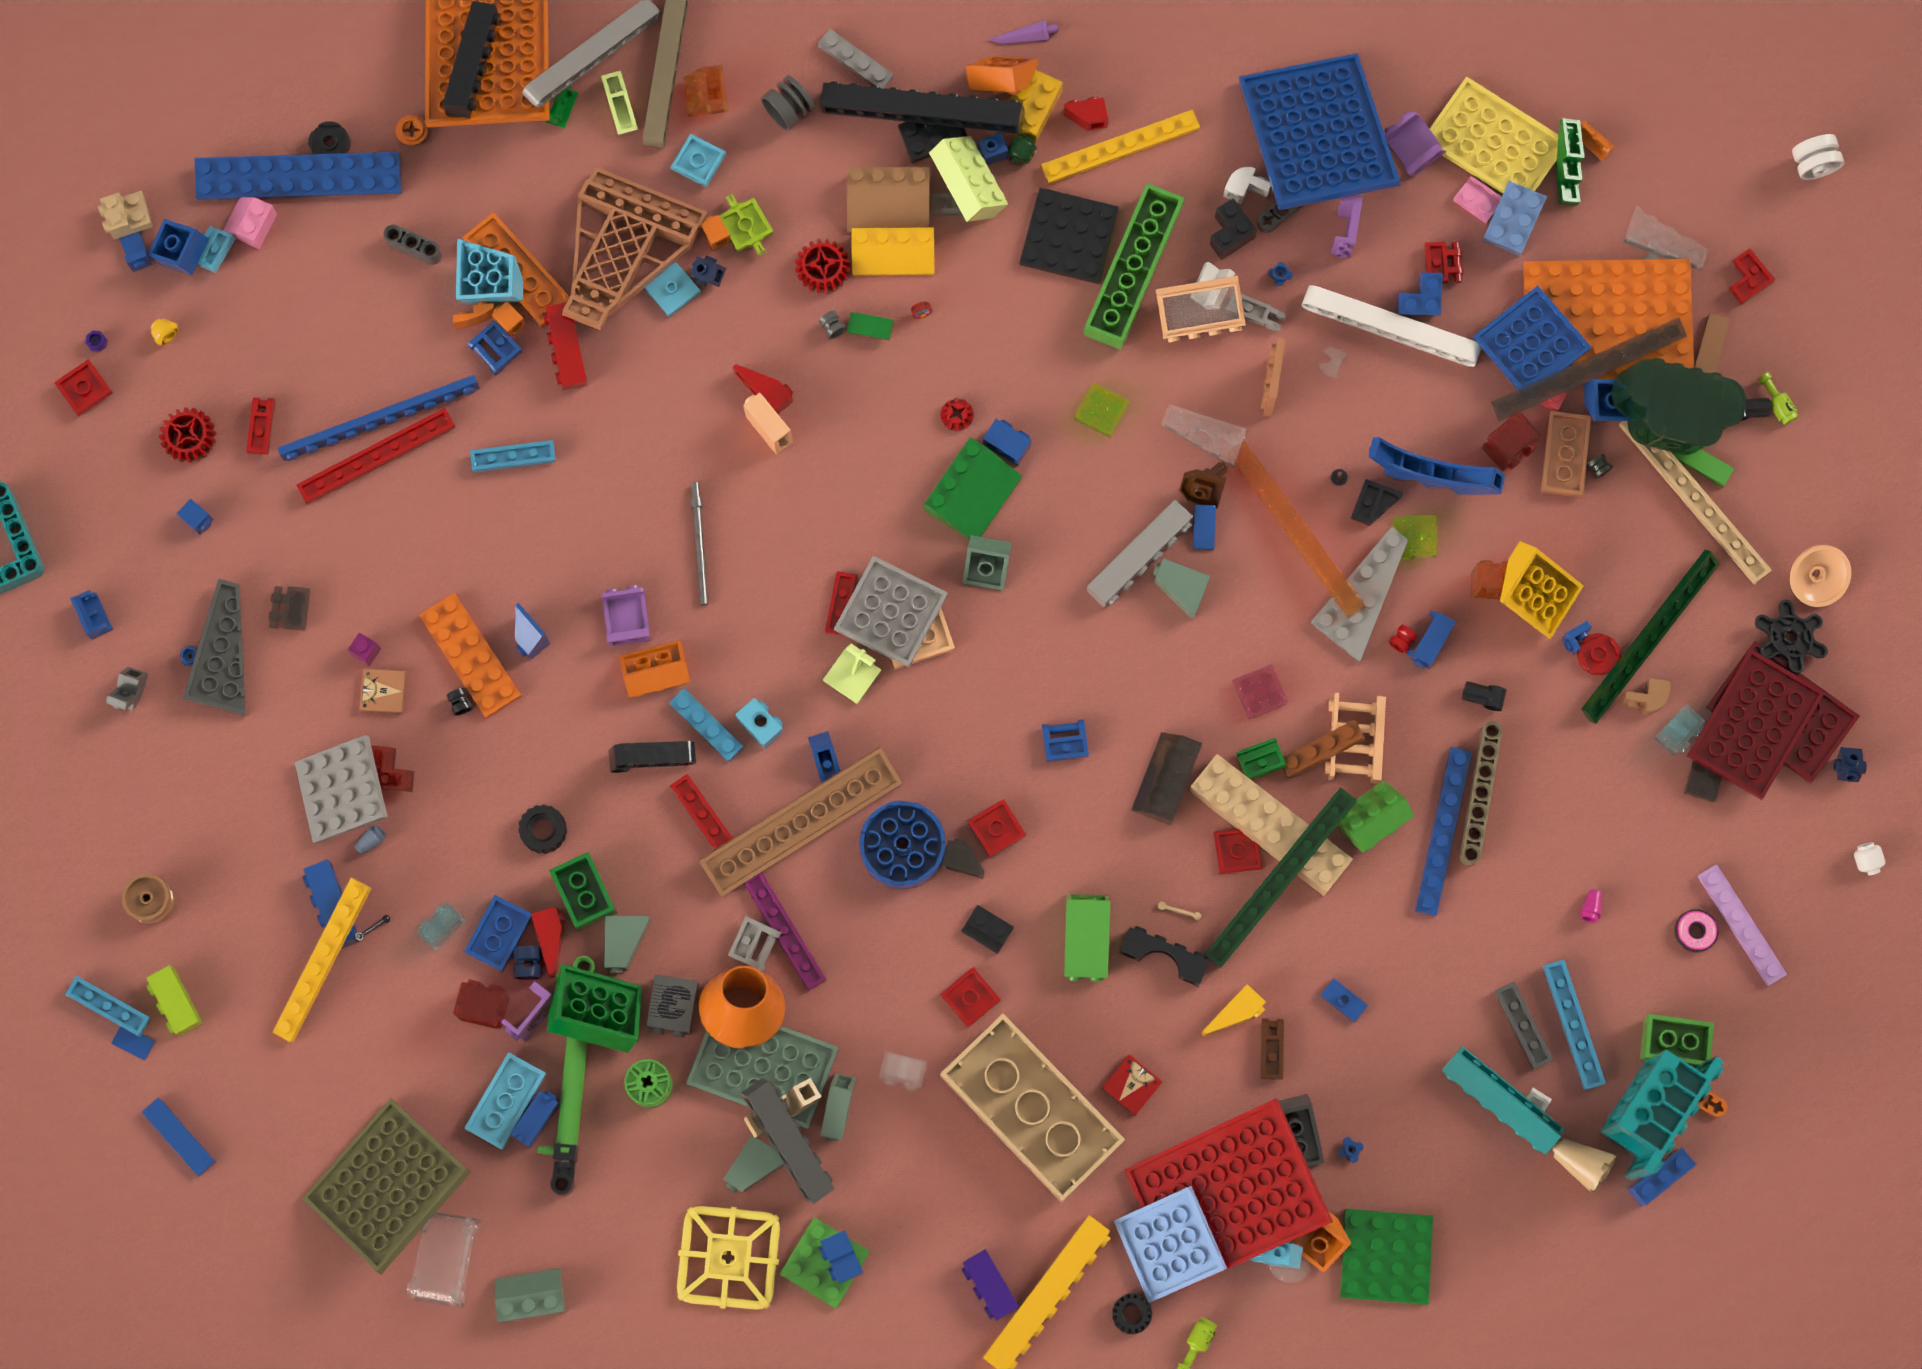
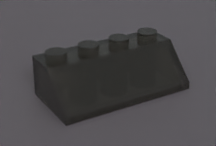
M1161 732L1131 811L1171 826L1202 743L1182 735Z

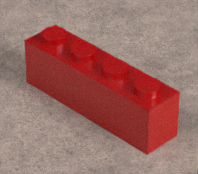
M567 302L546 306V312L542 313L544 324H549L550 332L547 333L549 345L553 344L554 347L551 357L553 365L557 364L559 372L555 373L557 385H562V390L587 386L574 319L566 317L562 313Z

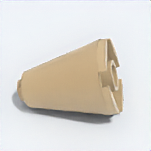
M1565 1138L1562 1141L1558 1140L1552 1149V1152H1554L1553 1157L1593 1194L1601 1187L1599 1182L1601 1183L1603 1179H1606L1616 1158L1611 1153Z

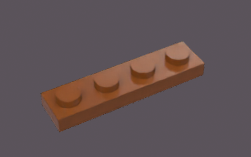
M1352 720L1284 756L1283 758L1287 765L1284 769L1287 776L1292 779L1364 741L1365 738L1357 721Z

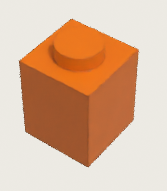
M719 215L707 217L700 224L701 230L713 251L731 242L730 234Z
M507 301L504 304H499L493 310V314H491L493 320L511 338L526 325L523 317Z

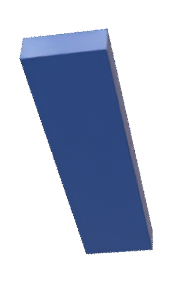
M157 1098L142 1111V1114L198 1177L216 1162L160 1098Z

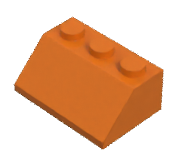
M990 56L966 65L969 90H977V93L993 91V94L1008 92L1009 95L1020 94V90L1029 87L1039 60L1038 58Z
M681 640L619 655L629 698L634 696L640 697L654 691H663L674 686H683L691 682Z

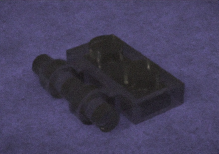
M274 586V594H271L272 609L268 616L270 620L269 628L278 629V621H283L284 629L305 631L310 589L288 586L287 594H282L283 587ZM285 602V612L280 613L281 603Z

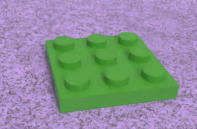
M814 1217L780 1272V1275L836 1309L855 1278L841 1284L837 1280H832L828 1271L829 1268H832L828 1260H823L818 1247L822 1246L821 1240L839 1232ZM849 1238L859 1264L862 1267L870 1251Z

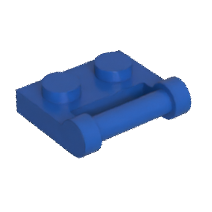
M495 320L467 344L472 351L474 350L487 363L494 375L499 374L507 364L523 352L518 344ZM485 341L501 359L496 362L480 345L481 342Z
M1084 719L1077 720L1075 723L1049 726L1048 724H1042L1046 762L1089 757ZM1079 731L1078 736L1050 739V734Z

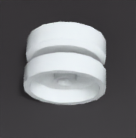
M1835 135L1816 136L1801 142L1793 148L1794 160L1800 163L1797 169L1802 180L1821 178L1834 173L1844 166L1845 162L1842 153L1837 151L1839 144Z

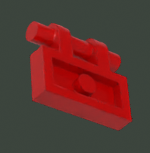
M1425 242L1426 272L1442 273V284L1448 283V276L1450 275L1454 276L1455 284L1462 283L1464 271L1463 267H1461L1460 258H1462V250L1460 249L1459 242L1451 243L1452 249H1446V242ZM1447 258L1452 259L1453 267H1448Z

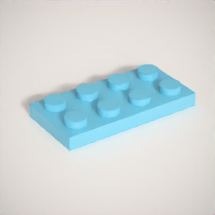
M508 1052L464 1129L503 1150L511 1137V1132L524 1115L547 1074Z

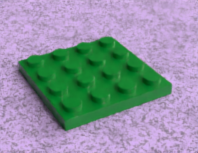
M1345 1209L1344 1231L1351 1244L1342 1253L1340 1298L1429 1305L1433 1216Z

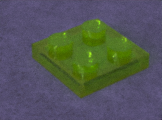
M1093 382L1076 412L1074 420L1111 438L1130 400Z

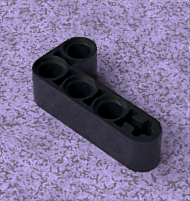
M693 741L616 744L609 750L610 772L622 773L629 771L631 768L696 764L695 744Z

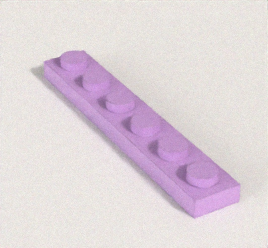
M1716 864L1697 876L1765 984L1769 986L1786 976L1787 973L1718 865Z

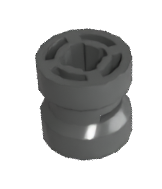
M834 310L824 314L818 320L820 326L825 328L829 339L840 336L846 330V326L843 322L839 321V315Z

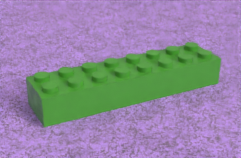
M1146 183L1084 327V336L1119 350L1123 349L1184 205V197Z

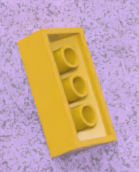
M852 228V276L934 275V228Z

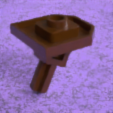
M1218 462L1210 470L1206 468L1204 471L1195 469L1185 472L1179 491L1188 501L1201 505H1214L1218 509L1226 478L1222 477L1228 470L1226 464Z

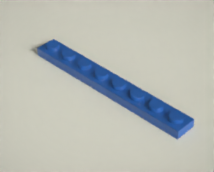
M1454 747L1450 748L1415 912L1437 916L1471 760V751Z

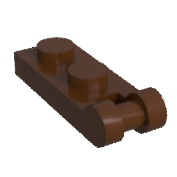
M1262 1018L1261 1079L1283 1080L1284 1019L1269 1021L1268 1018ZM1269 1029L1276 1030L1277 1034L1269 1035Z

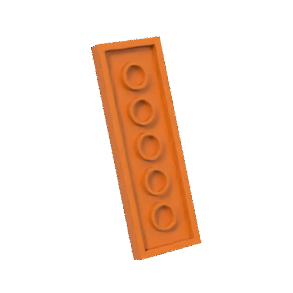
M494 212L462 237L464 241L515 256L524 281L523 301L518 302L541 328L545 326L542 313L546 312V306L568 301L570 296Z
M452 593L419 614V617L486 719L522 697L455 593Z

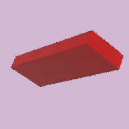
M837 571L825 633L844 636L834 631V627L856 588L858 575Z

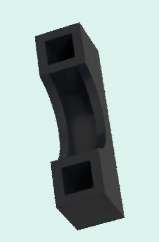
M1139 926L1129 928L1120 949V954L1138 962L1151 953L1165 954L1176 963L1180 980L1199 987L1210 960L1206 959V955L1197 951L1194 954L1186 951L1187 947L1179 943L1174 945L1167 943V939L1155 934L1153 937L1146 934L1147 930Z

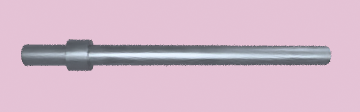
M699 482L691 483L692 499H690L691 509H693L699 600L700 605L705 606L708 605L701 512L703 499L700 498Z

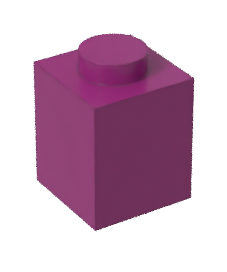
M358 633L348 648L349 653L368 666L372 664L381 650L376 642L361 633Z

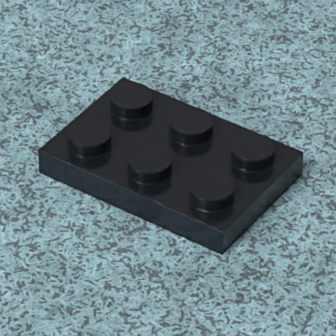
M912 122L898 124L899 132L912 163L931 157L929 152L943 139L967 136L965 129L960 127Z

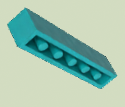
M1461 1046L1442 1071L1450 1081L1459 1084L1463 1091L1475 1097L1483 1108L1491 1110L1496 1114L1499 1121L1512 1127L1514 1132L1519 1137L1528 1140L1535 1150L1546 1155L1563 1135L1564 1127L1465 1047Z

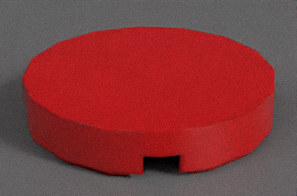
M1601 633L1591 634L1583 639L1579 645L1581 649L1577 653L1578 662L1586 672L1592 675L1608 674L1619 661V646L1610 636Z

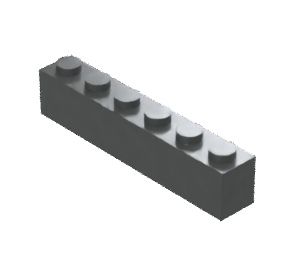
M761 1078L740 1094L805 1200L815 1204L834 1190L831 1184L833 1180L829 1173L821 1168L820 1164L822 1162L818 1155L810 1150V1141L799 1132L800 1125L797 1120L788 1114L789 1107L783 1099H779L776 1094L778 1089L772 1081Z

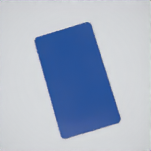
M121 1026L111 1044L143 1060L147 1058L155 1043L154 1040L144 1035L139 1037Z

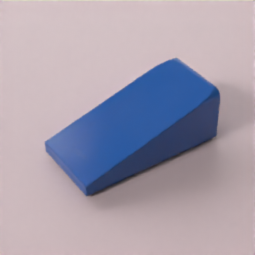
M1195 505L1193 549L1214 550L1216 506Z

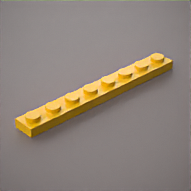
M1192 109L1041 164V168L1048 185L1199 131L1200 125Z
M350 878L273 1030V1033L289 1042L295 1041L372 889L371 887L355 878Z

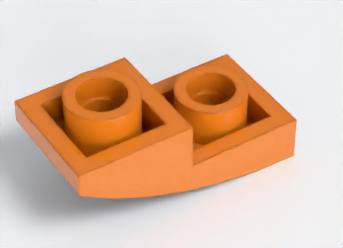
M480 302L478 305H473V313L462 311L453 315V323L456 329L478 325L492 318L491 314H493L495 309L494 303Z

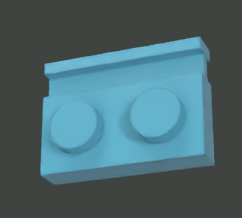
M209 226L204 234L209 240L197 265L216 273L236 238L230 233Z

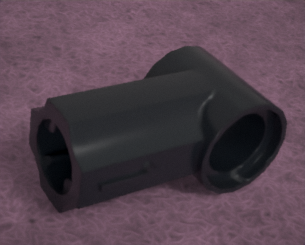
M1745 396L1729 398L1730 421L1738 422L1748 418L1770 417L1772 409L1770 399H1747Z
M1466 681L1462 700L1481 704L1484 708L1492 711H1502L1507 690L1496 685L1484 686Z

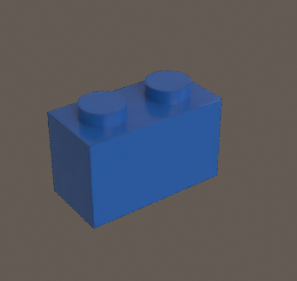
M995 419L983 438V445L1018 466L1031 447V439H1029L1030 436L1025 432L1014 430L1007 421Z

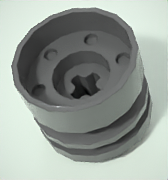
M787 75L783 78V82L777 83L778 91L770 89L761 97V102L773 120L781 128L789 131L799 122L796 114L805 117L807 112L815 109V106L805 88L793 77Z

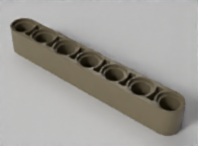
M1496 721L1487 722L1481 729L1459 853L1460 862L1467 867L1475 865L1482 854L1502 737V727ZM1493 728L1496 736H1489L1486 729ZM1483 749H1490L1493 753V756H1485L1483 754ZM1479 769H1486L1489 772V777H1482ZM1482 789L1486 797L1479 798L1476 795V790ZM1472 810H1479L1482 813V818H1475ZM1475 830L1479 838L1472 839L1469 836V831ZM1465 851H1472L1475 854V859H1467Z

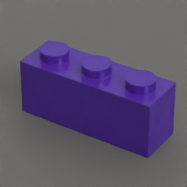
M986 1249L963 1262L964 1268L961 1270L967 1280L972 1279L976 1287L972 1289L979 1300L983 1298L987 1306L984 1307V1310L990 1319L994 1317L998 1321L1019 1308Z

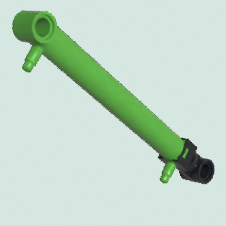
M580 956L573 963L575 968H580L583 963H589V971L593 973L597 971L594 961L588 956ZM569 1037L566 1040L556 1144L554 1143V1146H539L537 1149L538 1153L553 1155L555 1161H561L554 1162L553 1176L550 1183L552 1191L559 1196L570 1195L575 1187L576 1164L570 1162H577L578 1136L588 1042ZM566 1179L568 1187L562 1191L558 1190L557 1184L559 1180Z

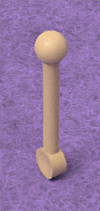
M1159 902L1158 909L1161 911L1166 909L1191 916L1195 920L1201 919V913L1199 912L1192 913L1166 905L1165 902Z

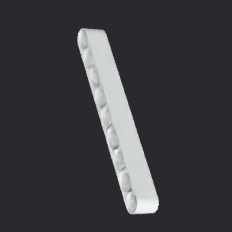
M1308 286L1302 302V307L1308 311L1465 366L1475 367L1482 349L1476 341L1318 286Z

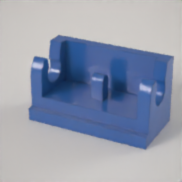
M89 590L70 598L86 635L92 640L113 630L96 592L92 593Z

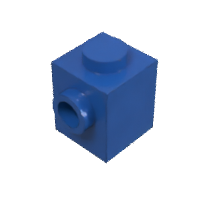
M1001 133L978 140V150L985 159L986 165L1008 158V149Z

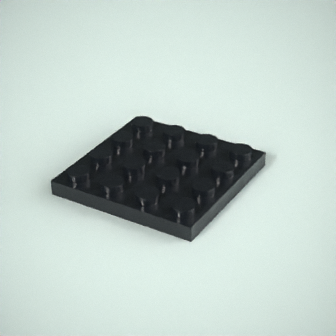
M1040 187L1019 265L1099 284L1119 206Z

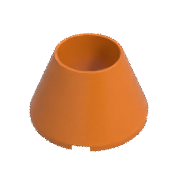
M737 966L717 973L706 983L699 999V1014L705 1030L721 1044L733 1048L759 1046L770 1040L780 1029L785 1016V999L779 985L768 974L754 967ZM746 988L757 993L762 1001L750 1008H739L730 1004L724 996L734 989Z

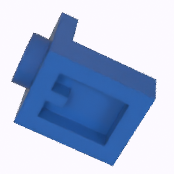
M1588 620L1566 632L1562 637L1565 648L1569 652L1571 651L1573 655L1581 649L1577 641L1580 642L1589 636L1588 632L1592 626Z

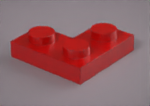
M1749 248L1732 261L1744 277L1730 286L1729 290L1742 305L1771 285L1776 279Z

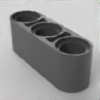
M389 225L384 229V238L392 249L430 265L440 262L442 254L436 242L397 225ZM393 234H398V235H399V236H398L396 239H394V240H391V239H390V237H391ZM411 242H417L415 247H408ZM436 250L433 255H426L428 251Z

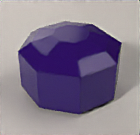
M92 331L87 334L85 343L91 351L100 352L106 348L107 339L101 331Z

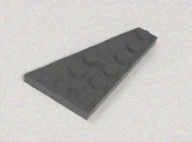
M218 579L183 700L246 716L239 584Z

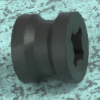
M1604 454L1597 456L1586 465L1589 469L1593 470L1596 479L1613 469V466L1606 461Z

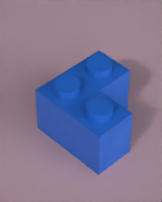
M1419 272L1418 293L1397 292L1396 313L1441 315L1443 274L1438 272Z
M845 1230L820 1241L822 1246L818 1248L823 1260H828L832 1268H829L828 1271L833 1281L837 1280L841 1284L864 1274Z

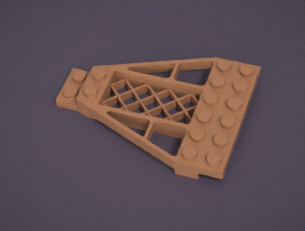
M595 167L589 180L586 179L578 194L571 296L562 311L563 315L601 331L607 317H611L691 249L701 230L700 224L707 218L708 212ZM583 206L608 215L598 235L581 229ZM623 221L627 227L616 230L614 223ZM640 228L646 233L635 237L633 230ZM630 232L632 239L621 242L619 235ZM582 236L594 241L578 272L580 237ZM616 236L618 243L607 246L605 240ZM656 237H662L682 245L680 249L664 262L647 255ZM645 241L640 249L638 242ZM635 244L637 251L626 254L624 247ZM621 248L623 255L612 258L610 252ZM607 253L610 260L599 263L596 256ZM636 257L633 265L631 266L629 259ZM626 261L628 268L618 271L615 264ZM643 263L657 267L628 292ZM612 265L614 272L604 275L601 268ZM598 270L601 277L590 280L588 273ZM627 274L624 282H622L620 276ZM617 277L619 285L609 288L607 280ZM603 282L605 287H602L597 284Z

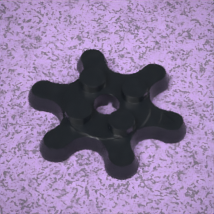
M1785 599L1779 603L1778 610L1780 615L1778 618L1771 619L1766 615H1758L1755 618V627L1765 632L1769 638L1768 643L1760 647V654L1768 659H1772L1775 655L1784 657L1788 663L1789 671L1793 674L1803 671L1804 655L1808 654L1819 659L1826 657L1828 654L1827 647L1817 642L1813 636L1814 631L1823 624V620L1818 614H1811L1807 618H1799L1795 614L1793 603ZM1786 633L1794 636L1795 641L1793 643L1785 637Z

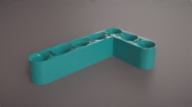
M0 482V491L6 490V493L0 497V519L17 560L0 567V594L39 578L45 570L15 494L4 482ZM13 508V512L10 515H6V511ZM21 526V530L13 534L14 529ZM28 544V549L25 552H21V548ZM32 563H36V567L29 571V566ZM16 571V576L13 579H9V575Z

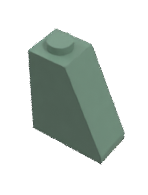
M1163 558L1161 564L1157 563L1153 571V575L1156 576L1155 583L1190 618L1194 619L1210 576Z
M605 916L604 968L610 970V974H622L623 970L629 969L650 926L651 919L649 916Z
M835 1073L829 1090L820 1136H824L831 1141L842 1140L846 1129L856 1077Z
M751 1135L723 1180L727 1182L725 1187L735 1193L738 1190L743 1193L783 1167L784 1164L774 1148Z

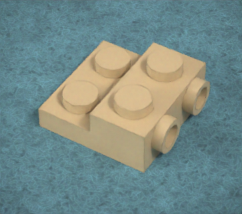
M142 190L123 197L119 192L100 198L101 205H98V210L101 217H105L106 220L102 224L105 232L110 233L113 240L153 227Z

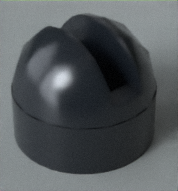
M1336 469L1332 472L1331 481L1333 484L1341 486L1347 482L1348 476L1344 470ZM1338 472H1342L1340 482H1336Z

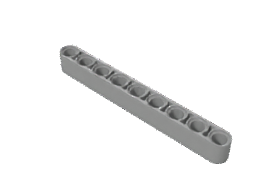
M641 0L532 80L523 89L522 94L536 108H540L658 20L662 12L650 0Z

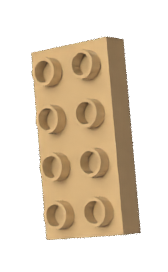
M1004 1014L996 1019L940 1073V1077L1061 1203L1125 1141L1117 1130Z

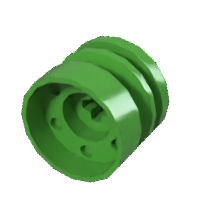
M645 1059L634 1063L627 1071L624 1079L625 1089L629 1097L639 1106L657 1108L665 1104L671 1097L673 1079L669 1071L658 1061ZM649 1078H651L653 1085H648L646 1088H644L645 1084L643 1083V1080H649Z

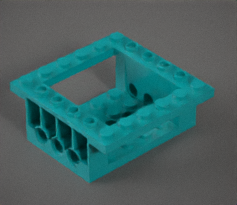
M1664 1050L1644 1061L1598 1132L1635 1157L1624 1174L1626 1178L1632 1181L1650 1174L1653 1175L1659 1171L1664 1163L1661 1161L1665 1153L1669 1154L1676 1144L1673 1142L1676 1135L1681 1136L1687 1128L1688 1124L1685 1121L1689 1115L1693 1117L1700 1107L1697 1104L1701 1097L1705 1098L1712 1088L1709 1084L1714 1079L1717 1080L1723 1072L1724 1068L1721 1066L1724 1061L1716 1056L1692 1067L1668 1050Z

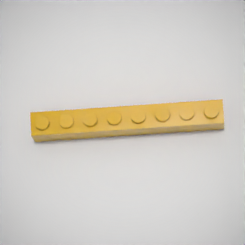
M1090 1215L1086 1218L983 1357L985 1361L996 1369L1015 1368L1018 1364L1015 1361L1020 1353L1024 1356L1031 1346L1028 1341L1033 1335L1038 1337L1044 1329L1043 1321L1046 1317L1051 1319L1058 1310L1055 1307L1059 1300L1064 1302L1071 1291L1068 1288L1071 1283L1077 1284L1084 1275L1081 1271L1086 1264L1090 1266L1096 1259L1097 1255L1094 1252L1099 1246L1104 1248L1110 1240L1108 1236L1110 1230Z

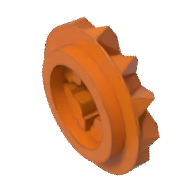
M418 115L404 116L398 121L395 129L398 140L404 145L412 147L416 144L421 145L422 141L427 139L429 131L425 120ZM412 124L415 130H418L417 132H414L413 137H411L410 133L407 132L411 130Z

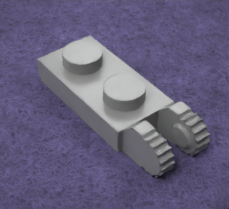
M1233 291L1226 312L1239 317L1236 294ZM1241 294L1246 320L1263 327L1265 326L1273 331H1280L1281 326L1267 318L1268 315H1271L1279 320H1284L1286 317L1285 313L1272 308L1271 305Z

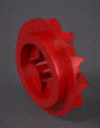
M955 398L947 401L941 409L943 424L953 431L966 429L974 418L971 404L967 403L964 399ZM953 408L954 410L956 409V411L963 410V412H961V419L957 416L954 418L952 417L954 415Z

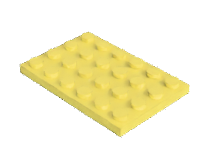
M1467 76L1430 127V130L1446 151L1442 156L1502 194L1508 181L1536 191L1557 161V133Z

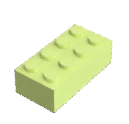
M971 136L943 139L929 152L967 222L995 218L1008 205L1003 192L1000 190Z

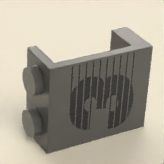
M655 975L646 1025L648 1029H651V1032L656 1034H664V1031L673 1032L672 1035L677 1037H685L686 1034L691 1035L692 1030L690 1027L699 982Z

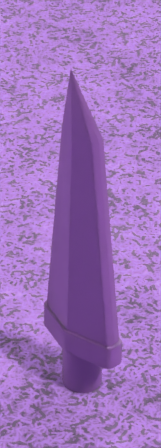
M1046 20L988 40L999 44L1050 40L1049 34L1058 32L1057 24L1047 26Z

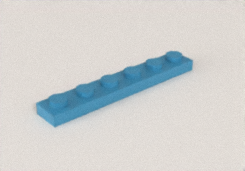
M1565 960L1542 966L1583 1090L1605 1085L1606 1082Z

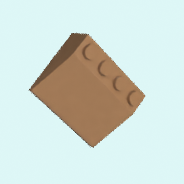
M848 166L847 233H852V228H929L930 167Z

